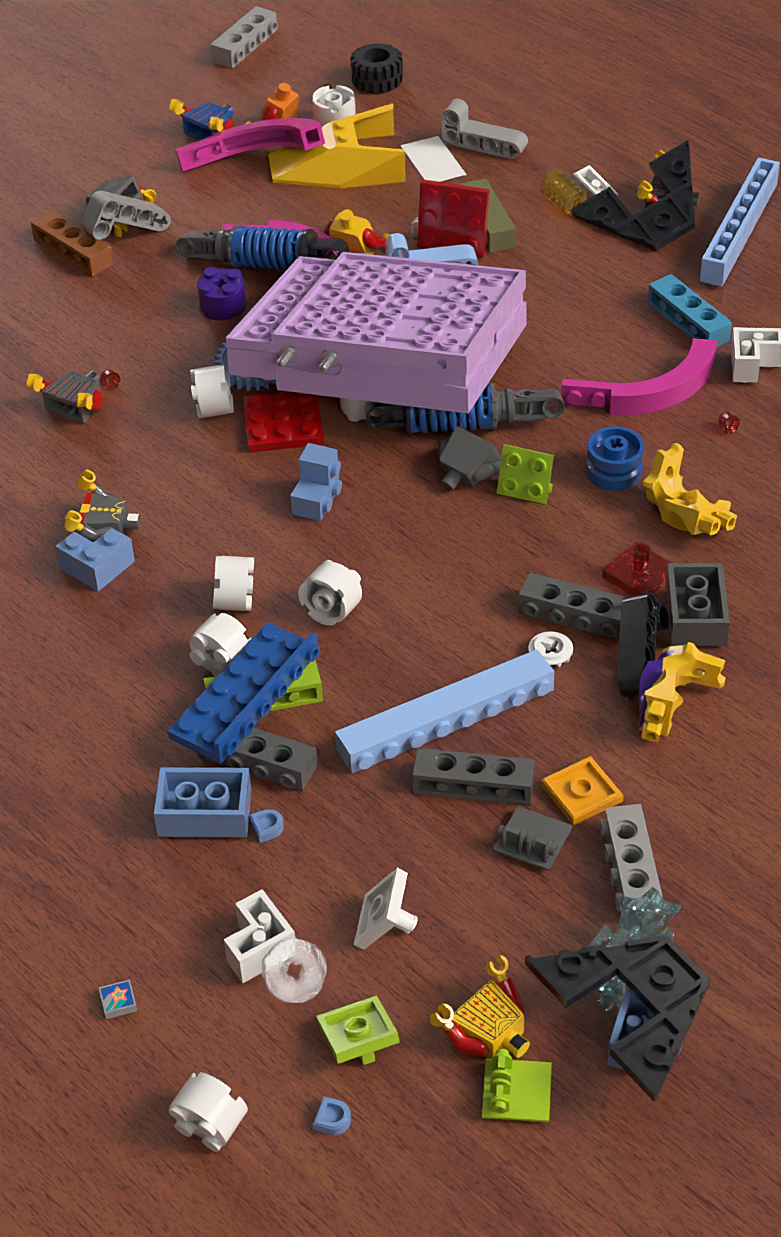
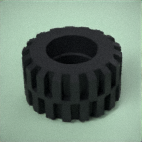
M372 43L363 45V47H359L356 51L352 52V56H350L351 81L354 87L367 93H385L394 90L402 83L403 59L401 51H398L396 47H392L389 44Z

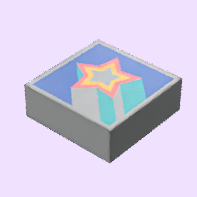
M130 979L99 987L106 1019L137 1012Z

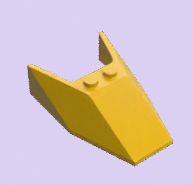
M393 103L332 121L322 126L325 144L308 150L284 146L268 154L273 183L342 189L406 182L404 149L361 146L357 139L394 135Z

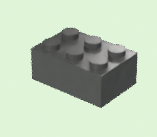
M668 563L665 587L671 646L686 645L688 642L694 643L695 646H727L730 620L723 563Z

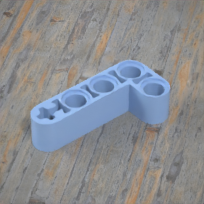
M399 233L391 234L385 242L386 256L478 265L474 248L470 245L464 244L408 251L406 239Z

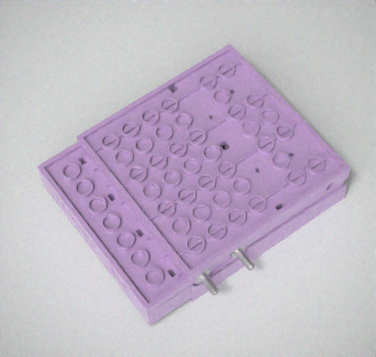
M342 252L336 260L299 256L226 337L229 374L239 375L242 378L258 377L266 381L276 380L277 390L469 413L527 325L526 301H523V292L526 289V270Z

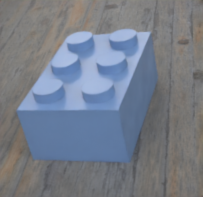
M160 767L154 808L157 836L247 837L252 791L249 768Z

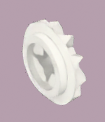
M543 632L531 639L528 650L529 652L538 650L550 666L556 665L560 668L563 662L569 663L570 657L573 655V644L568 637L561 633Z

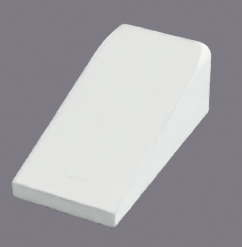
M590 165L574 173L570 182L575 189L590 198L610 186ZM611 187L614 193L618 196V193Z

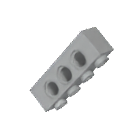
M255 6L210 44L212 62L233 69L277 31L276 12Z
M641 804L605 807L604 820H600L601 838H607L608 844H605L606 861L612 862L613 868H610V880L612 887H617L618 893L615 894L617 912H623L625 924L662 920L664 900Z

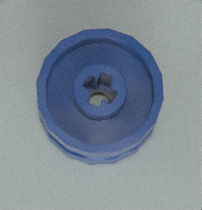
M616 426L599 429L590 436L587 444L588 458L586 471L587 477L594 485L610 491H622L633 487L640 481L643 474L644 441L638 433L628 428Z

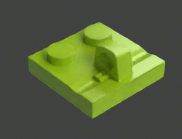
M377 996L316 1016L318 1026L338 1064L359 1056L363 1065L374 1062V1051L400 1043L398 1032Z

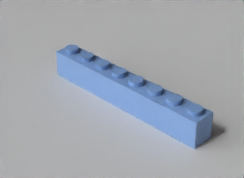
M759 157L756 160L702 258L701 282L723 286L777 186L780 162Z
M534 650L335 731L336 750L351 773L367 769L374 764L394 758L398 754L418 748L439 737H445L449 733L469 727L480 720L495 716L509 708L520 706L524 702L538 696L546 695L554 690V670L538 650Z

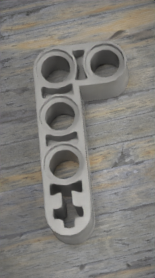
M461 99L452 100L442 113V136L447 144L509 159L518 158L528 144L527 136L521 131L469 120L468 105Z
M97 191L88 202L81 220V226L95 239L102 240L110 233L114 221L155 231H164L170 225L171 217L154 203L106 191Z

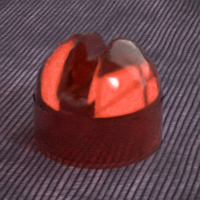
M107 369L99 375L101 386L109 391L116 389L120 384V375L113 370Z
M727 411L719 416L718 425L724 433L732 434L739 428L740 419L734 413Z

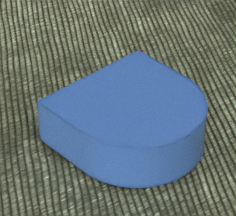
M267 809L249 815L250 823L259 843L274 839L283 832V817L279 812Z
M323 1096L313 1122V1130L329 1135L344 1133L351 1124V1112L348 1105L343 1101Z

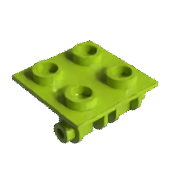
M504 444L497 494L547 504L548 493H551L553 484L550 483L554 455Z
M496 1050L492 1059L486 1058L482 1118L549 1122L552 1062L512 1060L508 1050Z

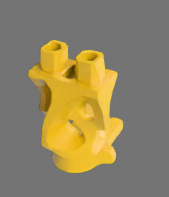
M673 443L672 447L666 452L657 450L652 470L643 481L642 486L645 487L647 500L658 506L662 521L676 529L689 531L691 535L704 532L714 535L719 531V528L726 531L732 530L735 526L737 515L729 511L730 501L719 499L712 504L703 497L698 489L686 491L681 483L683 477L679 475L684 451L682 446L678 443Z

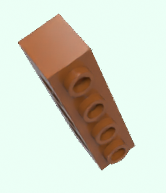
M53 210L31 221L34 241L93 277L113 265L112 248L108 243L95 239L77 224L72 223Z

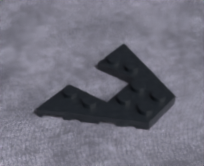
M688 140L649 163L651 171L669 192L668 195L631 215L609 186L571 209L573 216L655 251L696 228Z
M667 935L652 937L649 940L626 941L625 945L606 947L605 944L582 947L578 951L560 950L558 955L532 958L531 955H527L525 957L527 968L565 1008H568L617 975L656 1015L611 1046L609 1055L655 1102L709 988L710 978Z

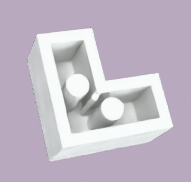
M733 327L731 343L733 382H758L759 367H781V328Z
M262 889L235 903L238 926L241 931L224 939V946L228 964L241 982L244 983L296 955L295 932Z

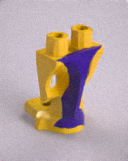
M688 642L686 645L669 646L662 650L658 660L648 661L639 683V730H642L641 738L658 742L660 735L668 736L672 727L671 719L673 712L683 703V698L675 691L677 686L696 683L718 689L723 687L726 678L720 672L724 668L725 660L700 652L694 643ZM700 668L705 670L706 672H702L701 670L697 671L695 669Z

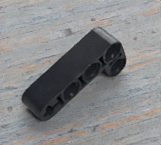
M651 592L622 599L617 684L619 692L623 697L639 695V683L643 670L648 661H655L657 631L665 630L669 627L667 609Z

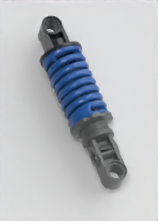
M234 225L231 231L227 229H222L219 232L216 230H190L176 241V250L183 257L218 259L221 262L229 261L233 268L253 267L255 269H277L283 271L287 270L299 256L336 260L342 252H349V246L344 240L319 238L314 229L299 231L287 228L274 229L271 227L259 228L254 226L250 228L243 225Z
M494 383L487 384L469 413L369 401L365 406L366 422L373 428L404 426L406 435H411L421 431L427 433L429 425H431V431L436 433L439 430V425L442 432L448 431V424H450V429L453 432L458 424L460 428L467 430V423H469L470 430H476L477 423L481 430H496L498 422L506 421L509 424L513 423L514 420L554 419L563 414L565 405L561 393L556 389H522L512 391V388H506L505 391H496ZM551 400L558 401V403L553 407L546 406V404ZM373 410H381L383 412L380 416H372L370 414Z

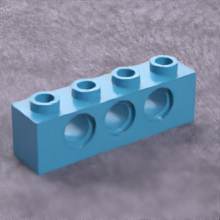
M672 274L649 284L647 303L692 340L693 338L717 340V347L730 341L732 322Z

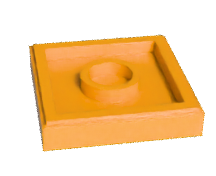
M591 756L541 779V787L573 826L605 811V807H613L623 802V794Z

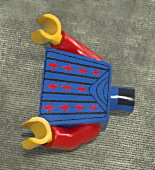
M171 99L169 110L182 117L184 134L203 140L213 136V133L234 127L232 121L234 110L229 104L220 107L207 102L197 108L188 109L183 106V102Z

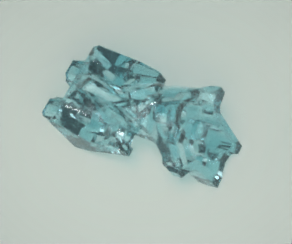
M654 887L638 899L626 896L620 903L621 915L616 932L613 934L610 931V927L605 924L588 946L600 945L603 941L608 943L606 947L625 945L626 941L649 940L652 937L667 935L672 940L675 935L668 929V925L682 906L679 903H670L664 900L659 891ZM616 975L596 988L600 992L596 1001L606 1011L615 1005L619 1008L625 991L631 990Z

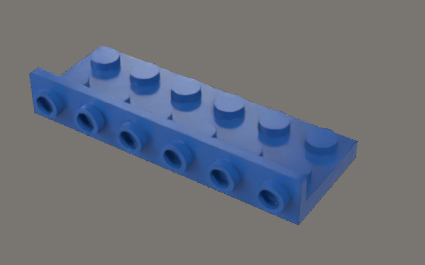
M267 622L168 730L169 739L221 764L228 755H232L242 739L252 733L257 722L262 717L267 716L271 706L285 695L287 688L293 681L301 677L303 670L308 664L316 660L320 651L317 634L311 633L304 639Z

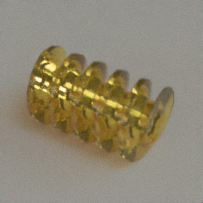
M558 169L549 171L542 180V193L568 215H573L571 209L588 200L587 193Z

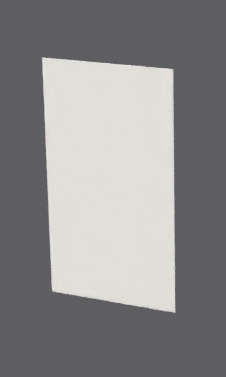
M439 136L400 145L425 180L440 182L467 175Z

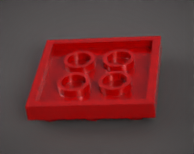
M422 179L419 193L417 247L429 249L465 244L474 248L477 257H484L490 189Z
M290 391L243 396L249 453L306 447L308 443L324 445L317 395Z

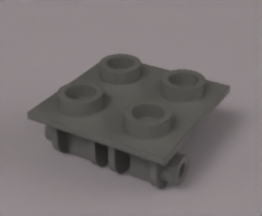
M517 806L508 824L499 827L497 836L500 838L493 851L550 871L573 825Z

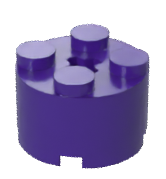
M214 267L204 270V274L197 282L200 311L205 312L206 317L213 320L232 319V315L237 312L239 315L243 313L246 308L244 279L241 276L240 270L216 269Z

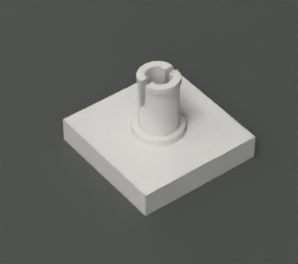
M396 868L365 894L354 941L355 946L365 950L393 927L404 931L406 934L413 931L417 924V916L400 909L408 875L407 872Z

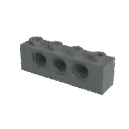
M530 572L519 593L518 613L619 639L621 603L624 596Z
M254 728L249 736H245L238 744L235 752L232 755H228L221 763V765L229 768H249V774L255 775L259 779H267L284 787L300 791L304 790L318 766L316 747ZM198 753V757L208 762H215Z
M418 748L413 771V794L531 805L535 759Z

